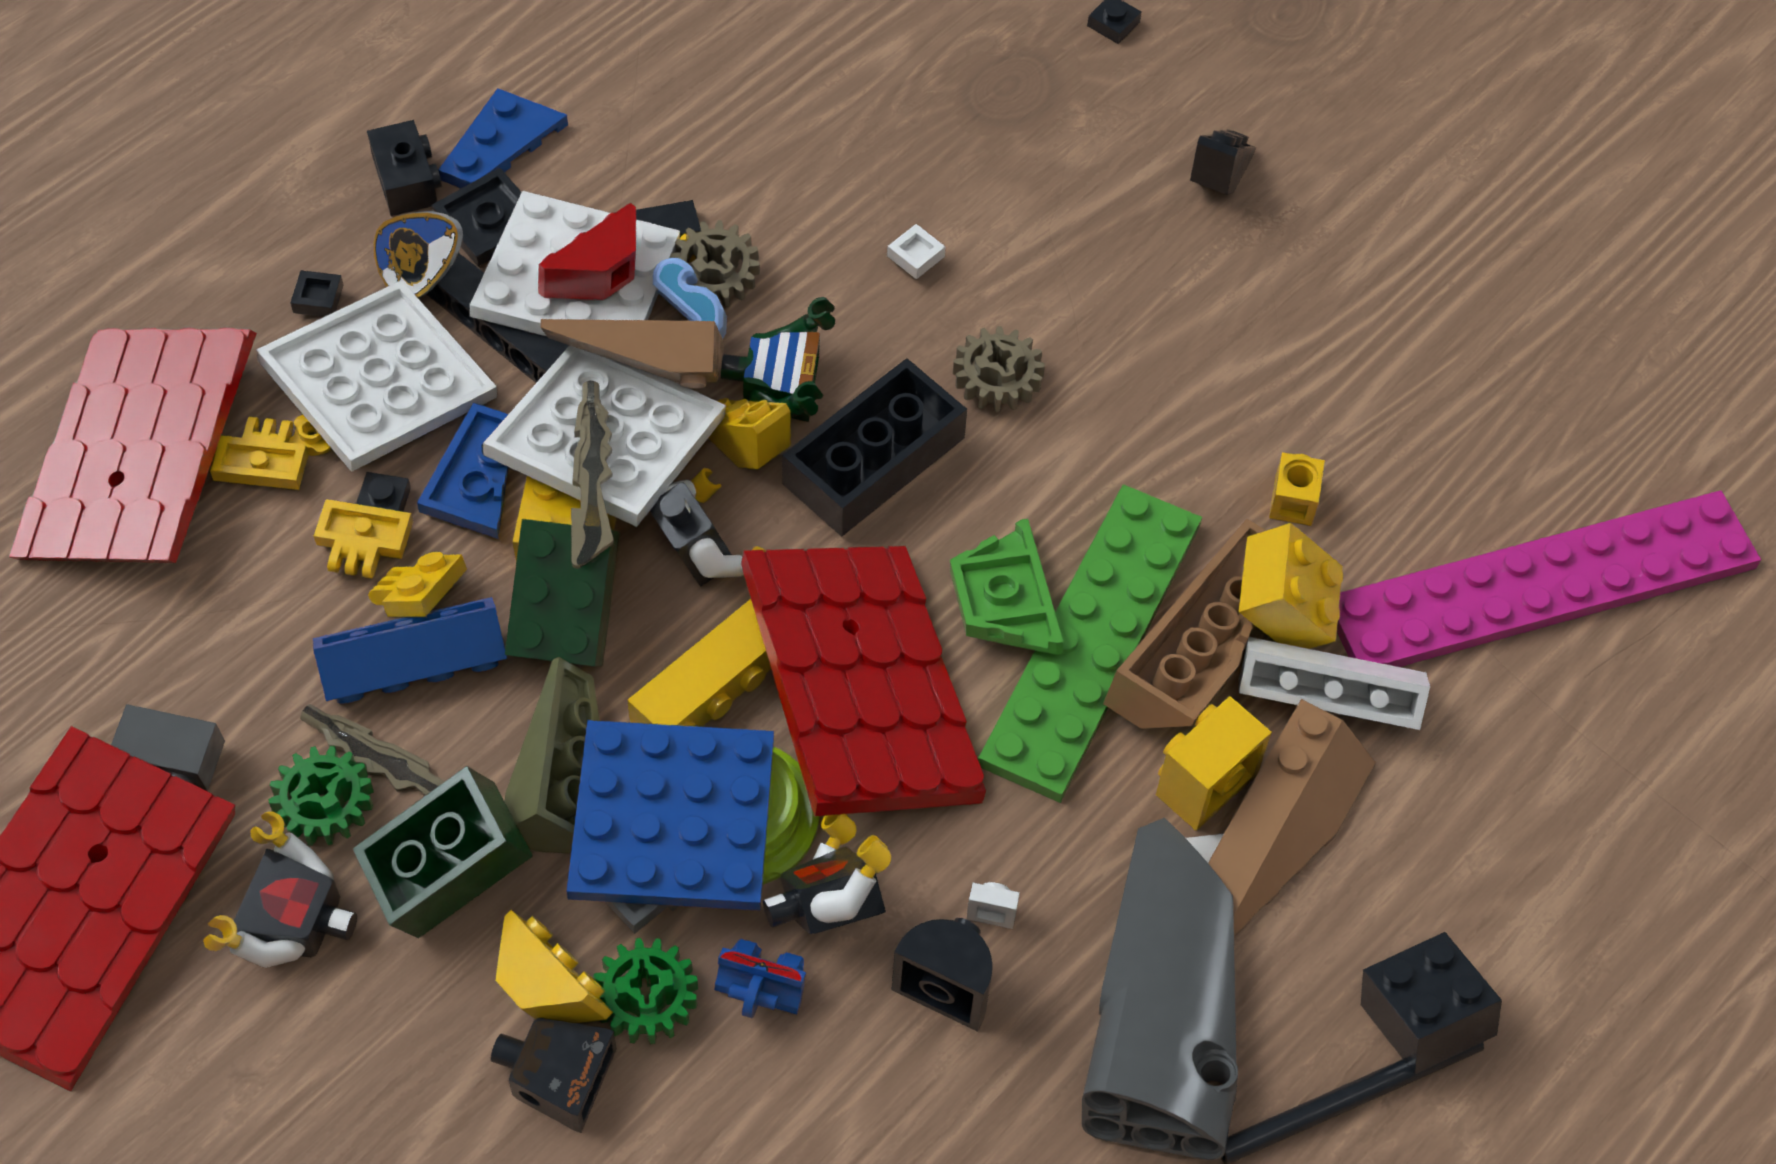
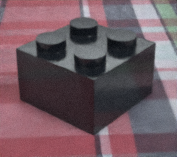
M1446 932L1363 969L1360 1005L1414 1074L1497 1036L1502 999Z

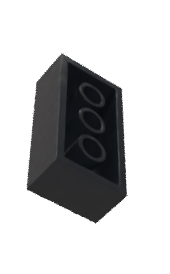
M906 358L782 454V484L842 537L965 438L967 408Z

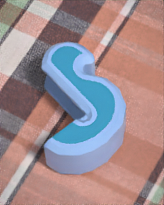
M668 258L658 263L653 272V285L658 289L657 292L689 321H715L723 339L726 335L727 315L717 295L706 287L693 285L697 283L698 279L692 266L684 260Z

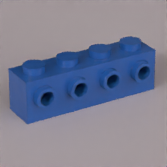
M492 597L433 610L426 617H403L313 638V651L326 701L336 699L337 703L357 701L364 697V692L381 688L384 693L397 692L407 688L409 682L427 678L428 682L443 681L453 677V671L470 667L475 672L490 670L499 665L498 661L507 659L497 611Z

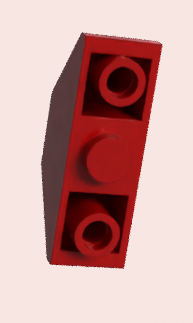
M629 203L617 212L608 214L595 227L586 233L578 234L571 243L556 253L547 255L539 263L538 293L544 298L605 300L633 281L635 278L636 207Z

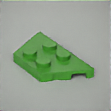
M1028 519L1016 522L1015 531L1005 537L998 539L993 535L982 541L977 548L966 550L950 559V573L966 636L1055 655L1063 654L1062 635Z

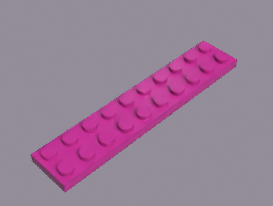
M1720 490L1340 592V618L1337 622V634L1348 657L1402 667L1754 570L1759 565L1761 558L1723 492Z

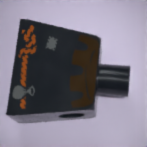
M537 1018L533 1021L525 1041L501 1033L493 1046L491 1062L512 1069L509 1085L512 1095L516 1099L568 1128L582 1133L617 1049L614 1031L607 1028Z

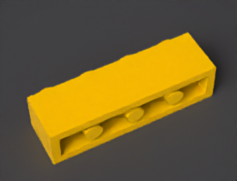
M751 599L627 700L631 723L703 727L711 719L717 720L725 715L733 701L744 691L751 692L761 684L766 673L771 670V666Z

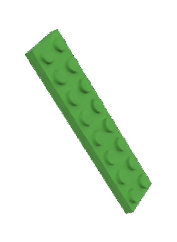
M1124 484L1122 485L1055 612L1063 639V654L1055 655L1034 651L978 757L982 769L1061 803L1108 710V707L1103 703L1117 669L1144 639L1200 528L1201 516Z

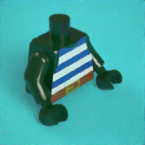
M818 297L810 303L807 311L808 314L772 331L755 333L751 336L747 357L723 355L721 379L743 381V399L755 402L767 400V402L786 403L790 409V418L809 422L810 416L815 415L819 409L815 400L822 399L824 396L815 384L820 358V333L817 330L818 326L822 330H831L834 327L835 318L830 312L835 310V306L827 298Z

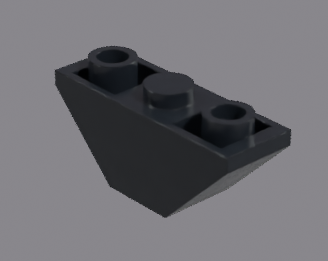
M1229 129L1226 131L1214 130L1213 134L1200 135L1190 181L1227 195L1233 194L1255 153L1256 147L1247 144L1248 136Z

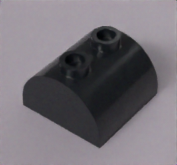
M955 918V920H930L912 928L901 939L894 951L891 990L978 1032L986 1014L993 970L992 956L986 942L980 936L981 930L979 927L967 919Z

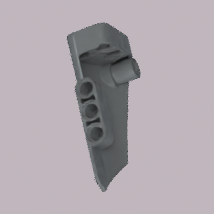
M1162 818L1138 828L1101 991L1099 1015L1101 1016L1082 1096L1081 1125L1087 1134L1101 1140L1198 1159L1214 1160L1223 1157L1226 1150L1238 1082V1066L1236 1064L1233 895L1192 844L1167 819ZM1217 1081L1223 1085L1212 1086L1206 1082Z

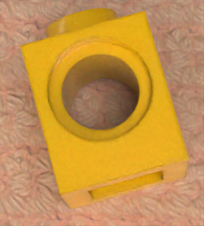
M1282 452L1275 475L1269 518L1312 526L1319 504L1325 460L1311 458L1305 454Z

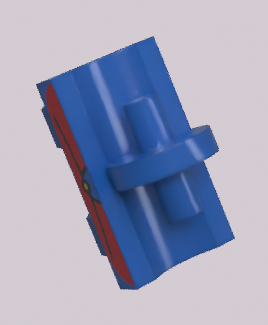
M739 939L731 950L722 948L718 957L719 967L714 990L726 993L728 997L744 1001L742 1016L752 1019L758 1006L771 1010L779 1009L797 1015L802 1002L806 972L803 971L804 959L802 956L786 952L780 954L777 963L761 959L762 949L757 943L744 939Z

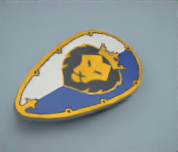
M435 211L409 213L384 221L376 231L373 244L374 259L378 273L385 286L388 287L402 280L418 299L431 291L446 275L458 255L463 238L460 223L446 214Z

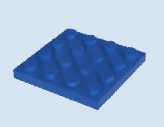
M587 720L566 890L568 900L760 911L774 731Z

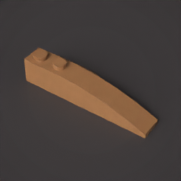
M1246 519L1117 669L1103 703L1105 706L1141 729L1192 726L1196 722L1199 715L1217 696L1239 666L1243 650L1253 627V623L1238 612L1247 537L1267 530L1249 519Z
M1303 699L1300 700L1208 862L1233 895L1234 938L1250 923L1251 918L1265 904L1268 905L1279 894L1281 888L1295 874L1298 875L1309 864L1310 859L1323 846L1326 847L1335 838L1376 763L1342 719Z

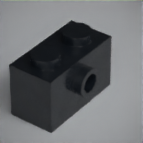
M414 120L367 130L372 158L390 216L432 207V204L437 202L435 189L441 188L442 183L436 163L429 165L427 161L428 158H432L427 135H419Z

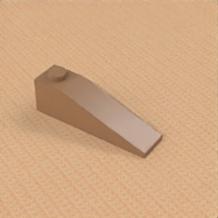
M541 319L540 328L549 339L674 382H680L682 387L704 388L706 387V382H718L724 341L715 321Z

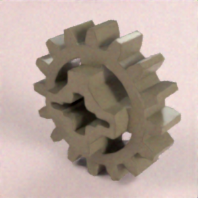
M718 220L713 229H709L705 221L701 222V231L698 233L690 228L686 229L687 241L677 239L675 241L677 253H671L670 258H679L689 263L690 258L694 255L696 259L691 262L698 281L693 285L706 287L712 291L719 300H722L725 307L730 306V297L733 295L741 301L745 299L743 287L754 289L755 275H760V263L757 261L759 259L758 247L752 246L751 235L747 233L739 237V228L736 224L731 226L729 230H724L722 220ZM742 259V267L737 274L735 268L739 266L738 261Z
M998 326L996 333L990 335L985 328L980 329L979 339L968 335L966 336L965 346L957 347L956 359L953 362V375H956L955 386L957 389L965 388V400L968 401L974 397L979 398L978 408L983 409L987 403H993L995 412H1000L1002 404L1008 403L1012 410H1016L1018 399L1030 403L1032 392H1039L1041 389L1045 363L1041 362V349L1032 350L1033 339L1031 337L1023 341L1019 340V330L1015 329L1010 335H1004L1002 326Z

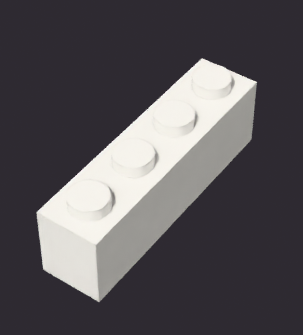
M1249 637L1247 640L1239 676L1240 694L1298 705L1300 700L1303 699L1324 711L1417 730L1421 728L1430 690L1426 672Z

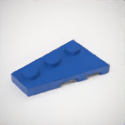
M497 88L438 169L441 181L458 188H463L498 168L506 172L511 168V161L526 150L533 152L542 145V138L553 130L558 133L568 126L567 114Z
M476 403L472 404L417 502L420 513L499 539L508 466L484 456L483 443L508 414Z

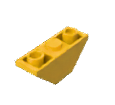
M728 398L718 400V402L726 405L725 417L708 439L738 467L759 469L791 446L790 409L786 403L767 402V400L759 402L748 401L747 399L729 400Z
M510 910L504 916L495 981L521 1010L534 1019L545 1018L570 1023L606 1020L613 1012L600 999L601 995L605 992L600 984L585 971L580 976L576 973L574 968L579 962L559 943L552 947L548 940L553 934L537 918L531 916L525 921L514 911Z

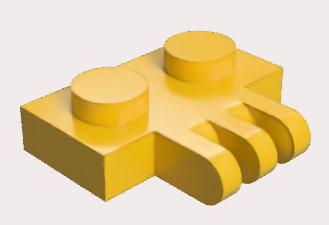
M249 416L242 438L221 435L210 470L213 481L299 490L309 453L306 444L288 443L289 438L293 434V421L282 420L279 433L275 434L276 419L266 418L262 431L258 432L260 426L259 418Z
M326 499L314 533L316 545L332 548L327 564L328 572L338 573L343 558H345V574L355 576L360 562L364 561L362 577L372 579L380 556L402 559L413 525L411 513Z
M431 552L421 556L414 567L391 568L386 576L378 582L377 586L369 592L368 596L375 605L384 606L387 617H426L466 572L467 567L462 554L443 555L441 552Z

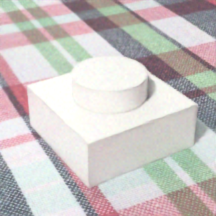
M915 224L888 245L887 257L915 279H918L945 257V246Z
M988 882L983 885L973 883L966 919L1013 929L1020 892L1011 891L1007 886L995 882Z

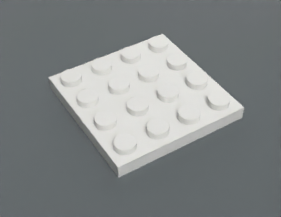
M522 191L470 303V317L543 336L546 335L540 328L541 319L648 320L659 294L657 292L658 289L653 285L654 269L662 260L670 258L671 253H675V241L679 239L680 231L636 220L635 278L633 281L605 300L544 298L538 293L539 263L550 253H556L571 243L578 234L586 233L595 227L610 213Z
M402 280L256 349L258 362L351 472L462 416L469 411L473 403L483 405L497 398V386Z
M569 346L484 441L483 455L581 501V488L572 484L574 454L580 438L574 437L578 405L582 401V385L587 381L591 452L584 468L589 473L588 504L598 508L596 483L599 475L603 472L600 464V442L603 435L598 431L599 426L594 413L595 381L600 386L601 404L609 412L606 425L612 432V438L609 442V445L612 447V454L606 462L613 473V477L600 485L606 511L608 514L637 527L658 501L659 497L666 491L724 419L726 405L689 388L682 387L680 384L666 378Z

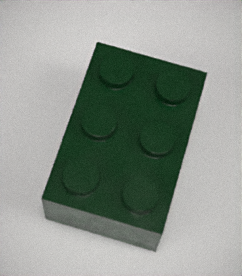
M522 519L505 655L549 661L560 657L573 664L603 666L620 532L611 530L614 543L591 559L600 543L602 530L601 528L584 526L586 541L577 560V564L580 565V568L577 569L572 566L571 525Z
M468 766L464 767L353 848L388 924L418 939L533 857L495 782Z

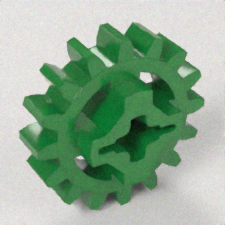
M316 746L311 747L310 757L303 759L297 753L293 754L292 757L295 765L292 768L283 765L278 767L282 781L275 780L270 782V788L274 796L268 800L272 812L282 817L284 828L287 827L288 833L294 834L297 838L303 833L308 846H313L317 837L320 836L324 837L328 846L333 845V834L338 832L346 839L351 837L348 826L352 823L363 826L365 820L361 811L373 809L372 800L369 795L374 793L371 779L367 778L368 773L364 763L356 764L353 753L350 751L339 758L335 746H330L326 755H319Z
M636 938L634 950L628 951L625 946L619 944L617 945L618 958L616 960L604 956L602 965L606 973H594L593 979L605 990L600 999L613 1012L606 1020H600V1022L605 1023L612 1020L610 1027L614 1031L615 1037L624 1030H627L629 1041L632 1044L636 1043L640 1034H647V1039L651 1045L656 1043V1033L662 1030L669 1038L674 1037L673 1023L678 1022L685 1026L688 1025L689 1013L686 1009L697 1008V995L692 992L698 990L697 976L690 975L693 971L690 959L679 961V947L676 945L667 952L662 951L661 939L656 938L651 948H644L642 939ZM642 978H646L647 987H650L649 1004H645L644 995H641L640 988H643ZM671 1004V1006L668 1009L661 1013V1011L665 1008L666 1005ZM625 1011H630L637 1017L629 1015Z

